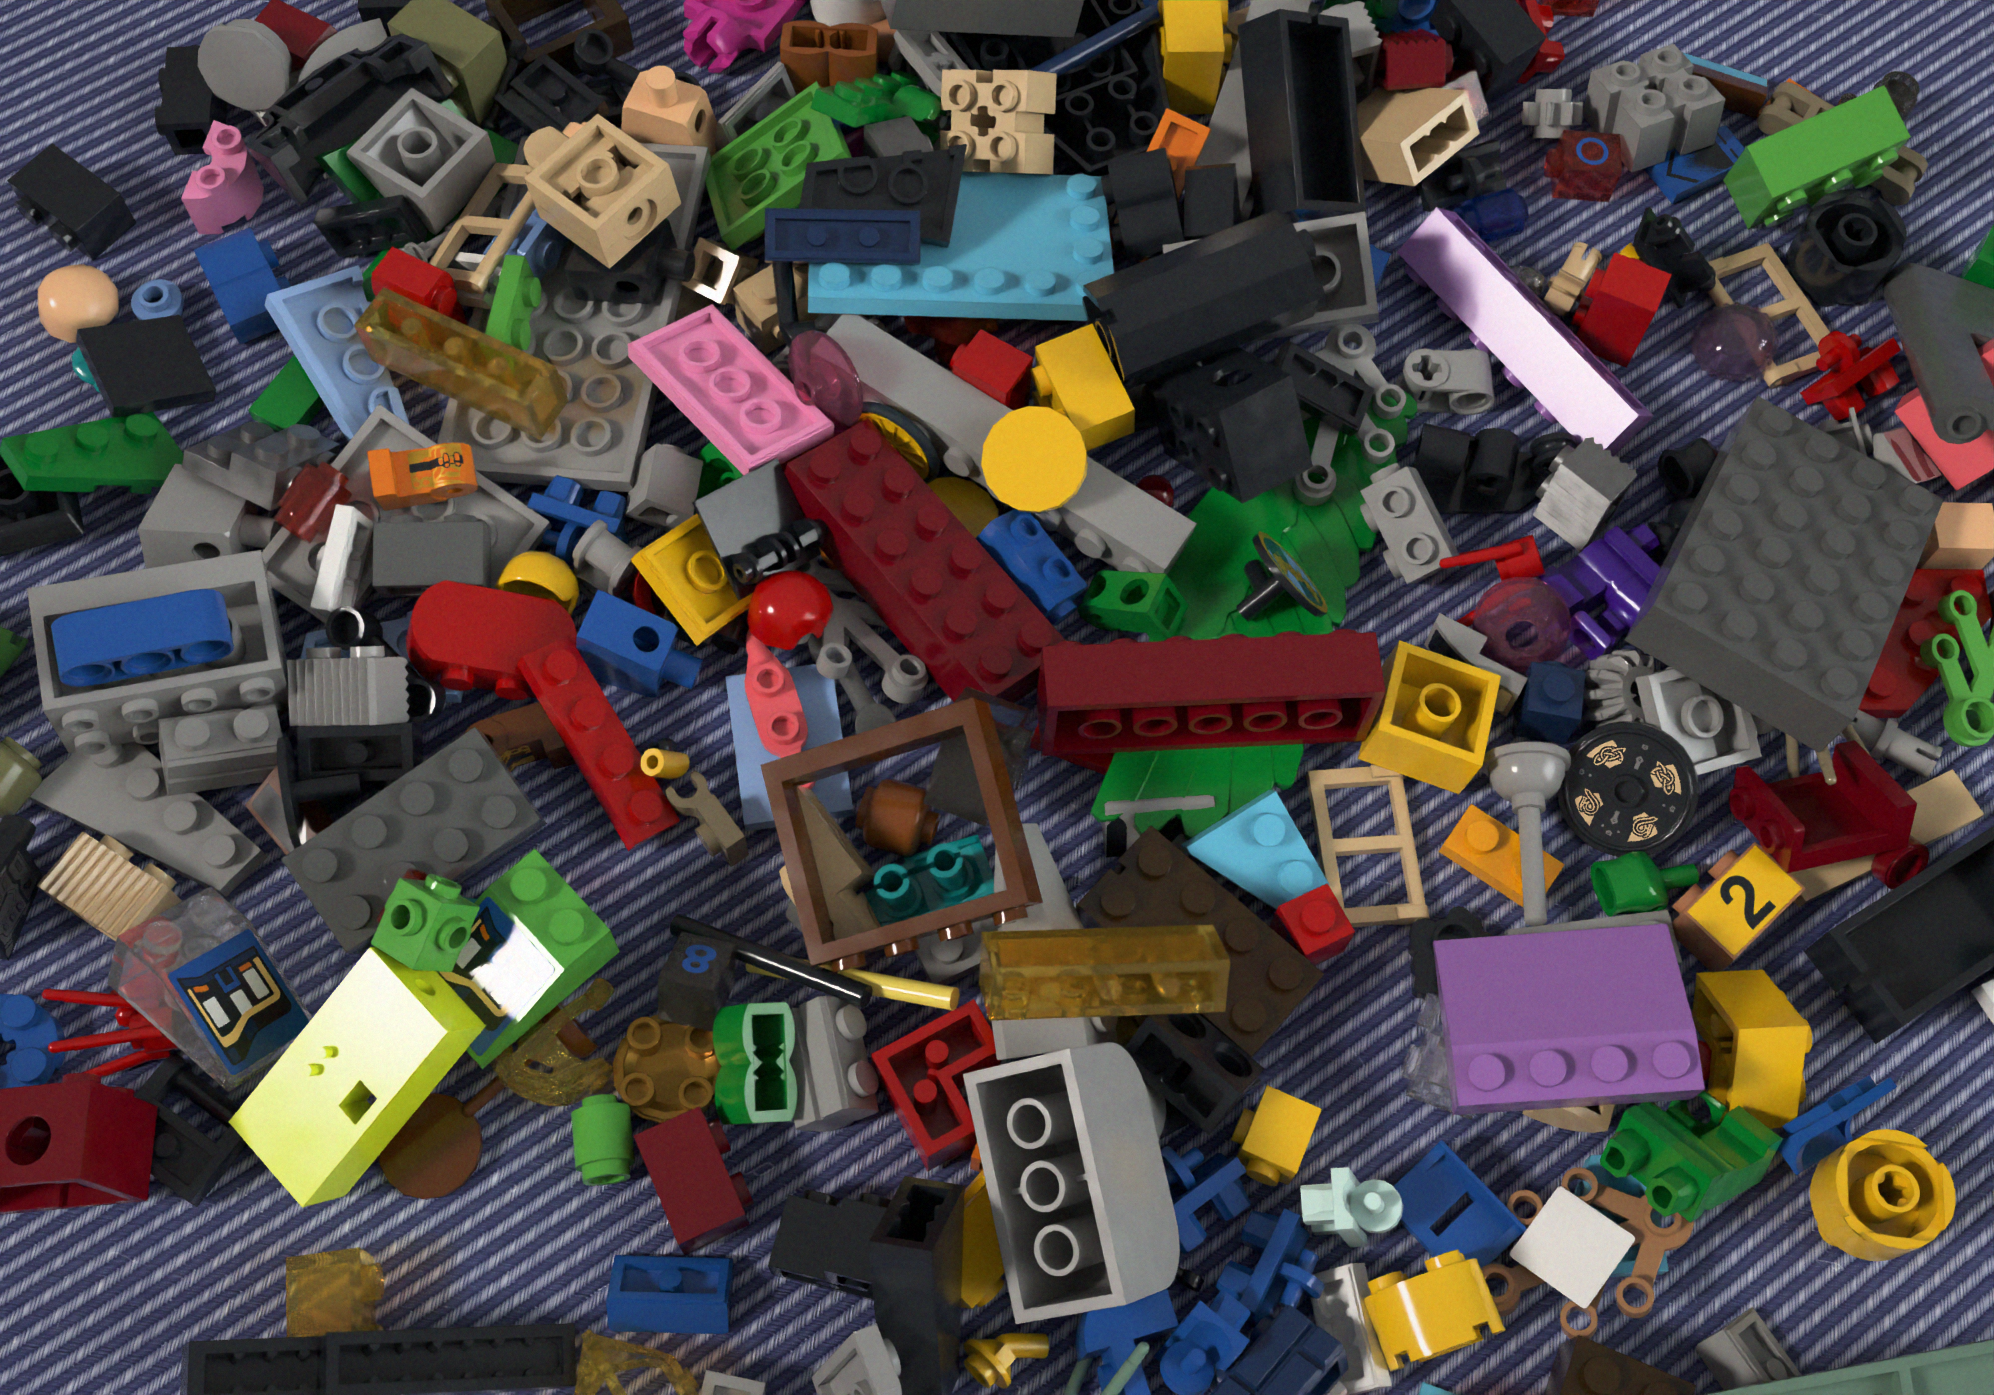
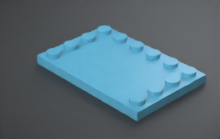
M962 172L948 248L920 242V265L809 263L808 313L1087 321L1082 304L1083 297L1087 296L1083 292V285L1114 273L1107 204L1102 188L1101 176L1085 174L1045 175Z

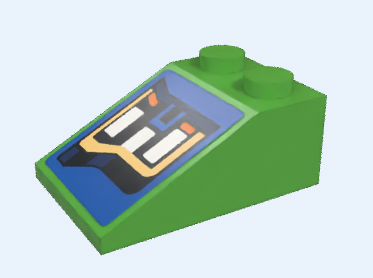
M533 849L493 882L476 900L474 904L478 905L480 909L471 927L470 938L461 950L452 972L436 971L486 1025L466 1050L482 1069L620 952L611 930L536 849Z

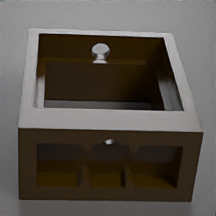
M485 0L489 19L484 20V22L500 31L508 61L510 58L508 50L514 39H519L527 44L526 54L518 62L514 74L515 78L543 53L552 58L573 76L583 73V71L574 60L573 48L578 34L586 29H598L609 36L613 44L612 57L614 58L634 50L628 16L617 0H580L594 23L531 50L516 26L574 0Z

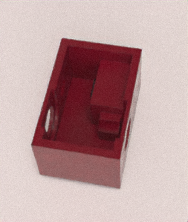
M90 1073L65 1074L62 1076V1083L0 1089V1215L148 1201L158 1106L134 1097L135 1091L130 1088L109 1087L101 1084L102 1078L99 1075Z

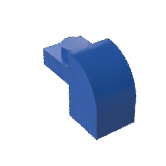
M1167 1288L1127 1305L1083 1312L1075 1336L1077 1361L1080 1362L1101 1356L1103 1365L1097 1367V1375L1102 1392L1125 1360L1134 1351L1135 1345L1140 1342H1147L1167 1336L1179 1326ZM1141 1363L1118 1395H1151Z

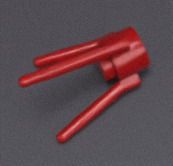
M1533 534L1504 543L1501 546L1462 552L1458 556L1443 558L1439 562L1440 567L1446 569L1495 560L1502 582L1509 580L1514 582V585L1457 620V622L1467 627L1515 597L1536 590L1533 578L1545 575L1544 566Z
M51 988L45 989L42 992V997L46 1000L141 1010L140 1014L130 1015L129 1029L73 1037L72 1039L49 1043L48 1051L51 1053L77 1051L131 1042L133 1049L144 1048V1050L101 1064V1066L82 1073L106 1077L151 1060L168 1058L172 1055L171 1050L184 1048L185 1031L180 1003L166 1004L165 994L140 997Z

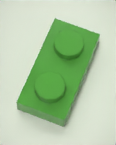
M505 255L483 339L499 369H518L522 350H527L530 344L531 329L529 322L532 310L539 306L541 300L540 280L538 277H534L525 256Z

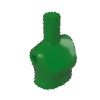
M1632 851L1613 860L1596 861L1590 870L1591 881L1597 899L1603 911L1609 917L1630 912L1644 913L1664 910L1669 902L1667 890L1693 886L1699 882L1698 870L1694 864L1659 869L1651 857L1643 851Z

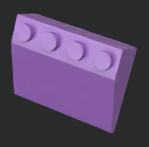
M1667 923L1433 941L1453 1115L1689 1100L1705 1090L1696 1028Z

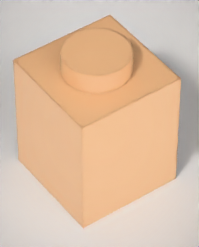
M1943 502L1917 564V569H1982L1994 557V510L1992 503Z

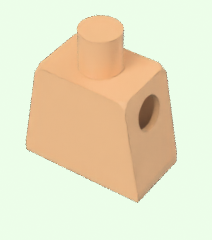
M655 66L648 71L640 72L623 104L621 131L638 143L708 147L711 156L717 153L715 148L717 121L706 91L700 86L676 80L673 70L667 66Z

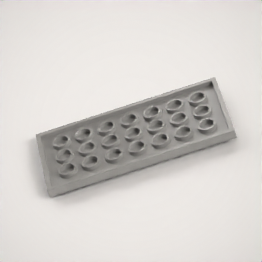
M521 136L514 164L529 165L523 150L525 141L529 136ZM640 143L670 165L681 205L666 218L670 222L677 243V249L691 251L706 186L705 179L712 160L709 149L705 146ZM508 183L499 218L508 219L528 191L526 184ZM569 240L561 251L557 264L548 270L540 281V304L537 308H533L529 322L531 329L530 344L527 350H522L517 370L497 368L483 341L491 309L474 307L437 444L455 442L470 445L472 447L475 470L493 482L549 486L553 478L559 475L574 480L583 489L629 492L633 489L639 457L644 454L659 388L628 357V344L674 322L682 284H680L681 281L666 278L657 300L651 304L577 300L564 271L575 245L573 241ZM487 287L485 291L489 292L491 288Z

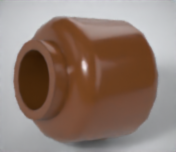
M886 778L880 781L876 788L868 786L865 790L858 809L855 827L862 830L863 839L868 846L902 857H911L918 851L921 843L932 845L939 826L941 813L932 811V795L927 789L896 779Z

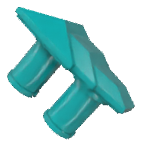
M977 834L949 843L938 844L911 857H905L906 863L902 865L887 864L881 867L874 877L875 887L865 893V896L879 924L883 927L994 894V875Z

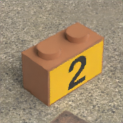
M1756 842L1740 856L1730 849L1708 871L1716 880L1707 889L1702 890L1695 883L1672 906L1680 914L1672 922L1676 939L1711 972H1721L1806 889L1790 873H1786L1778 862Z

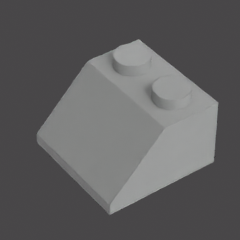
M413 88L404 94L346 152L349 160L385 198L404 195L428 231L435 235L471 200L493 165L497 163L488 132Z

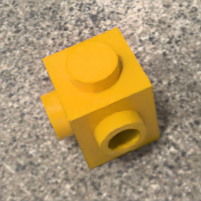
M1267 1085L1257 1102L1254 1112L1246 1108L1243 1109L1231 1137V1141L1240 1144L1236 1156L1242 1165L1246 1167L1247 1172L1245 1174L1266 1185L1277 1186L1278 1182L1289 1185L1298 1172L1321 1108Z

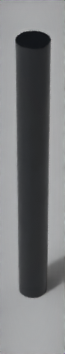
M677 914L670 924L671 935L697 945L711 947L718 953L859 1007H866L872 997L873 989L868 984L833 973V971L820 966H811L807 961L685 915Z

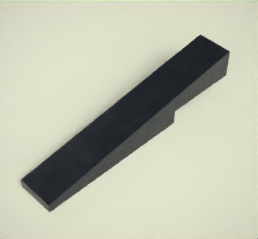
M575 1323L327 1332L323 1336L189 1341L182 1348L180 1395H474L572 1388L576 1386Z

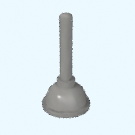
M1518 742L1493 748L1485 753L1482 771L1489 777L1494 790L1503 799L1512 803V812L1518 815L1524 921L1530 926H1542L1547 922L1540 814L1546 810L1545 801L1559 791L1565 771H1568L1571 765L1570 754L1565 748L1544 742Z

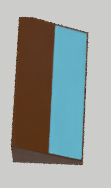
M1682 52L1694 65L1692 75L1705 77L1726 99L1725 109L1756 118L1766 99L1768 79Z

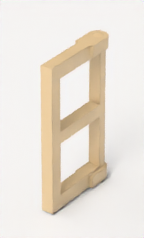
M495 163L430 260L429 264L448 272L452 276L455 289L465 290L467 293L483 294L489 285L488 280L535 210L536 207L528 190L509 219L481 217L503 183L526 184L524 178L531 172L529 165ZM470 233L498 236L475 271L447 268Z
M1769 243L1708 262L1716 271V284L1708 294L1763 374V379L1770 389L1820 370L1816 365V360L1821 357L1819 351L1776 366L1752 330L1795 313L1817 346L1820 340L1830 333ZM1761 264L1785 300L1742 315L1718 279Z
M1376 765L1307 772L1306 780L1321 871L1352 927L1391 924L1393 926L1408 925L1422 918L1430 920L1428 906L1425 903L1403 783L1404 775ZM1388 785L1397 835L1333 839L1325 789ZM1400 852L1409 903L1344 908L1336 856Z

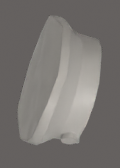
M235 19L225 25L221 22L204 35L198 50V68L216 97L247 111L265 110L270 108L289 90L292 58L287 45L267 26L250 19Z

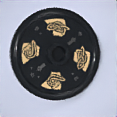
M1613 722L1591 730L1569 750L1571 765L1569 770L1565 771L1564 779L1557 792L1559 806L1572 831L1592 848L1617 857L1632 851H1643L1647 855H1651L1673 844L1690 825L1699 800L1697 771L1684 747L1665 731L1641 722Z

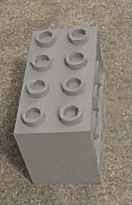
M261 550L27 588L43 711L68 753L77 752L83 755H95L106 752L111 746L134 741L140 744L159 743L158 719L238 708L246 710L253 706L275 704L278 719L283 714L289 713L286 653L276 597ZM196 589H213L223 594L234 649L228 656L208 663L93 686H69L60 681L51 631V624L59 617L75 612Z

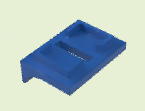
M1870 1075L1815 1105L1810 1111L1784 1124L1782 1127L1788 1137L1782 1140L1778 1151L1795 1175L1805 1171L1839 1147L1851 1141L1853 1138L1850 1133V1123L1854 1114L1897 1088L1896 1084L1889 1077L1876 1085Z
M1443 1140L1393 1186L1400 1194L1403 1203V1213L1399 1222L1432 1257L1459 1249V1252L1463 1253L1465 1260L1477 1258L1480 1268L1489 1265L1516 1238L1527 1230L1518 1218ZM1466 1194L1473 1203L1437 1237L1430 1227L1455 1202Z

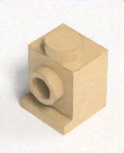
M699 237L693 251L695 254L694 274L689 282L681 281L680 284L719 304L726 305V303L735 305L733 287L755 274L759 260L738 249L732 250L727 244ZM712 255L717 257L708 280L703 279Z

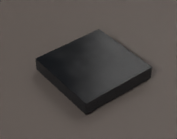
M180 315L77 329L76 342L112 418L215 401L216 388Z

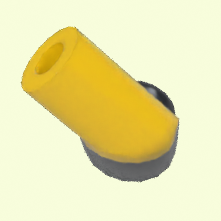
M670 738L658 739L659 743L651 742L648 745L647 751L641 757V768L649 776L676 779L686 774L689 769L690 761L688 755L677 752L676 742Z

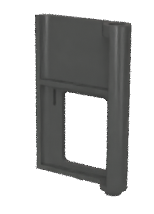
M1907 263L1899 265L1891 270L1882 285L1883 296L1934 431L1940 439L1953 444L1971 442L1979 438L1987 429L1994 431V387L1977 351L1979 347L1994 338V289L1921 264Z

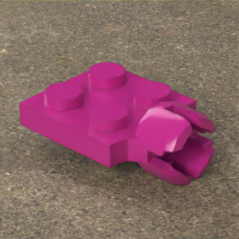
M685 0L684 17L693 21L683 31V36L685 37L684 51L689 59L699 68H703L713 55L717 56L708 67V71L710 73H720L726 70L743 50L752 48L765 53L782 32L783 24L790 22L807 0Z

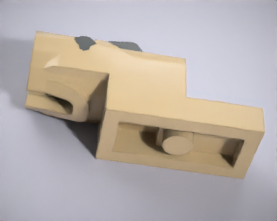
M798 786L797 791L809 838L812 842L811 846L835 940L881 927L863 892L858 895L856 894L859 889L875 877L874 871L815 793L808 788ZM784 865L779 870L783 887L790 897L785 916L802 932L786 865Z

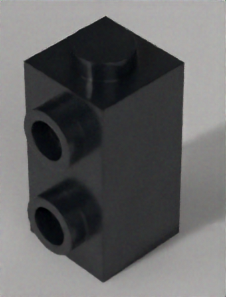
M200 45L167 47L165 68H160L158 72L162 104L155 108V124L159 135L166 136L175 155L206 154L202 147L213 120L226 124L227 102L214 95L198 68V50Z

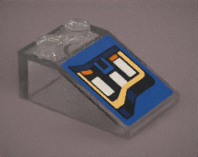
M211 886L117 936L107 984L228 1093L276 1063L312 1019L311 1014L251 921Z

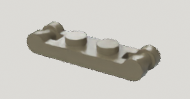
M1783 82L1776 87L1771 95V104L1764 107L1760 113L1757 125L1764 133L1773 135L1835 106L1796 84ZM1905 145L1897 152L1899 158L1889 166L1882 168L1883 176L1870 183V185L1881 190L1884 200L1898 206L1905 205L1910 200L1915 190L1914 183L1921 180L1928 167L1925 157Z

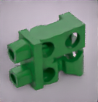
M1703 1090L1698 1096L1702 1097L1710 1108L1711 1117L1708 1123H1702L1691 1115L1688 1110L1687 1100L1671 1101L1666 1112L1653 1102H1644L1639 1106L1635 1105L1625 1110L1615 1134L1608 1140L1600 1158V1165L1616 1178L1627 1177L1631 1174L1647 1187L1645 1195L1648 1204L1664 1217L1678 1212L1690 1223L1701 1217L1704 1209H1712L1761 1182L1783 1138L1742 1107L1737 1106L1729 1111L1726 1105L1706 1090Z

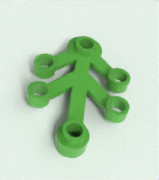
M1957 590L1943 596L1939 600L1938 613L1944 622L1956 625L1974 674L1970 687L1957 660L1960 654L1959 645L1952 636L1943 633L1926 639L1921 644L1920 655L1927 666L1938 669L1948 695L1949 703L1943 713L1944 727L1948 735L1957 744L1971 748L1987 743L1994 734V703L1990 702L1994 692V626L1986 643L1976 616L1977 603L1974 597L1967 591ZM1954 601L1960 606L1961 614L1954 608ZM1936 645H1939L1943 650V658L1938 654Z

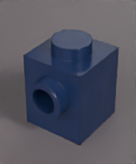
M1558 661L1531 662L1524 674V677L1528 679L1515 701L1512 735L1564 745L1582 718L1586 671L1571 669L1566 664Z

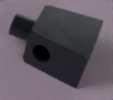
M665 218L610 269L575 244L564 271L577 300L651 304L657 300L666 278L684 282L691 280L695 270V254L691 251L677 249V243L670 222Z

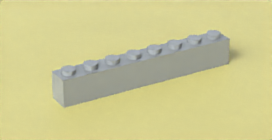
M842 314L812 350L810 378L825 393L831 396L838 395L854 406L862 402H876L902 413L924 432L933 444L938 458L944 461L945 465L952 472L959 476L970 477L986 487L989 493L999 500L987 485L981 466L983 444L993 425L1013 410L857 314ZM1088 456L1087 475L1078 493L1060 508L1041 513H1031L1042 528L1049 531L1055 530L1068 538L1085 555L1092 558H1100L1119 571L1168 574L1185 550L1197 524Z

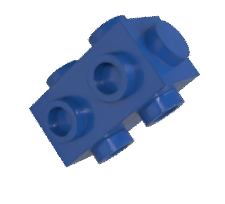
M1013 509L990 521L975 538L1054 627L1076 611L1078 607L1073 601L1088 585L1031 513Z

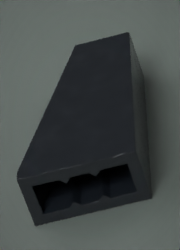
M904 1176L869 1240L875 1320L882 1338L889 1339L897 1351L901 1365V1373L898 1379L901 1384L902 1395H951L959 1377L965 1185Z

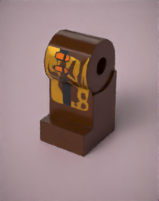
M540 702L480 720L470 725L464 732L465 734L474 727L480 730L489 740L510 772L517 766L549 758L554 770L576 764Z

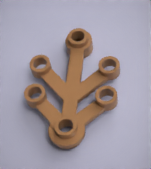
M1581 1167L1572 1168L1564 1174L1562 1187L1570 1192L1568 1186L1572 1181L1581 1179L1588 1182L1591 1186V1191L1585 1196L1577 1197L1588 1205L1595 1206L1627 1220L1618 1225L1635 1237V1241L1630 1248L1640 1244L1631 1277L1622 1280L1617 1287L1616 1303L1624 1315L1631 1318H1642L1648 1315L1653 1308L1654 1291L1652 1288L1665 1251L1676 1250L1689 1240L1693 1231L1694 1221L1690 1223L1677 1212L1672 1214L1674 1223L1670 1227H1657L1651 1220V1215L1657 1210L1648 1204L1646 1195L1641 1198L1631 1196L1598 1183L1595 1175L1588 1169ZM1529 1190L1514 1192L1507 1202V1208L1526 1228L1530 1226L1544 1206L1540 1197ZM1524 1201L1532 1203L1537 1209L1535 1215L1529 1219L1518 1217L1514 1213V1208L1518 1203ZM1489 1264L1481 1268L1486 1283L1492 1278H1500L1508 1285L1505 1294L1498 1297L1492 1296L1500 1317L1507 1316L1516 1310L1519 1306L1522 1292L1546 1283L1521 1264L1510 1269L1502 1264ZM1607 1281L1587 1308H1582L1573 1301H1569L1563 1306L1560 1313V1325L1568 1338L1571 1339L1580 1335L1590 1339L1595 1334L1598 1324L1596 1311ZM1630 1288L1642 1290L1647 1297L1646 1303L1640 1307L1628 1305L1623 1298L1625 1291ZM1574 1311H1582L1589 1316L1591 1323L1584 1330H1575L1567 1323L1569 1314Z

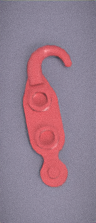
M749 628L746 635L748 661L744 683L747 700L760 741L768 752L779 758L799 753L806 745L808 727L793 678L789 670L768 649V646L751 634ZM816 781L801 786L811 790L815 786Z

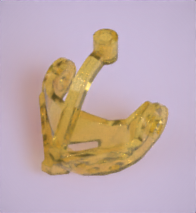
M596 978L583 995L561 1009L548 1022L544 1024L539 1020L518 1038V1049L514 1053L511 1044L491 1061L498 1080L517 1095L547 1106L573 1105L601 1090L612 1075L613 1067L602 1057L585 1062L572 1056L555 1034L570 1020H573L586 1010L600 1011L614 994L613 986L602 978ZM527 1059H532L554 1069L550 1074L529 1068L523 1063Z
M591 1328L580 1334L583 1344L574 1395H595L604 1381L612 1395H628L616 1373L644 1366L660 1368L678 1395H699L696 1390L699 1385L688 1367L683 1369L673 1355L653 1347L593 1333Z

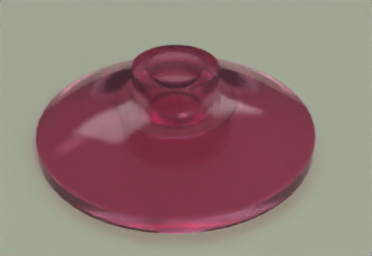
M810 330L798 335L792 341L788 354L789 373L797 397L807 406L814 404L834 423V430H845L857 423L862 413L863 392L858 373L844 349L825 333Z

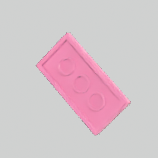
M713 304L628 344V357L743 475L776 458L782 464L834 437V423Z

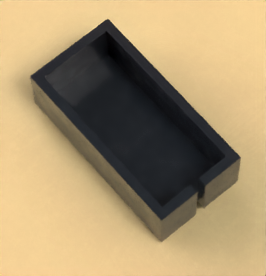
M1277 9L1238 25L1255 218L1274 210H1278L1281 214L1286 213L1292 223H1298L1300 218L1311 221L1359 212L1366 213L1348 18L1322 14L1311 16V13Z
M1994 826L1832 928L1804 951L1835 993L1842 988L1848 991L1851 997L1843 1003L1875 1044L1994 967Z

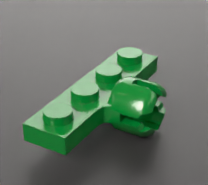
M892 70V73L887 75L874 74L873 78L868 79L856 77L853 82L837 81L836 85L818 88L815 91L811 104V109L854 128L910 116L921 133L929 137L932 147L938 140L940 133L938 132L937 125L925 120H935L937 117H941V115L947 116V111L941 110L940 96L918 86L919 79L899 70Z

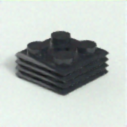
M0 455V557L72 538L84 533L77 492L25 491Z

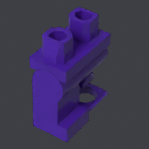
M1641 524L1627 532H1623L1618 526H1615L1605 533L1604 538L1588 545L1576 557L1557 569L1551 566L1545 570V575L1536 577V590L1531 592L1528 602L1559 634L1567 629L1565 636L1590 661L1600 655L1609 654L1619 643L1621 636L1626 632L1629 633L1661 569L1650 558L1657 553L1660 546L1657 536L1645 524ZM1550 597L1562 608L1561 612L1553 607ZM1605 603L1607 605L1606 611L1600 614L1596 623L1588 614Z

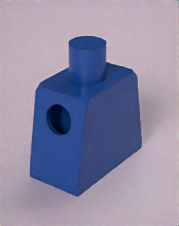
M599 589L576 636V648L596 681L650 698H656L664 679L692 690L703 664V659L676 649L679 628L674 623Z

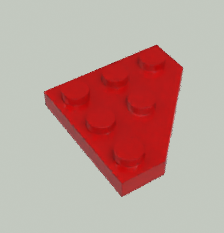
M1915 569L1858 708L1859 710L1876 718H1900L1940 675L1938 669L1927 666L1922 660L1920 647L1923 641L1944 633L1952 636L1957 641L1960 652L1964 648L1956 625L1947 624L1938 613V602L1943 596L1957 590L1969 592L1977 603L1976 616L1980 627L1982 628L1993 614L1983 569ZM1954 601V608L1961 614L1960 606ZM1936 645L1938 654L1943 658V650L1939 645Z

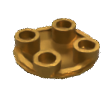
M677 1012L659 1014L652 1017H640L634 1020L627 1029V1035L619 1043L613 1061L614 1086L623 1103L628 1104L630 1109L642 1119L657 1123H663L698 1106L701 1107L702 1112L707 1111L715 1101V1084L721 1068L713 1045V1025L708 1021Z

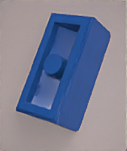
M615 1255L606 1299L609 1329L616 1332L727 1333L729 1331L733 1258Z

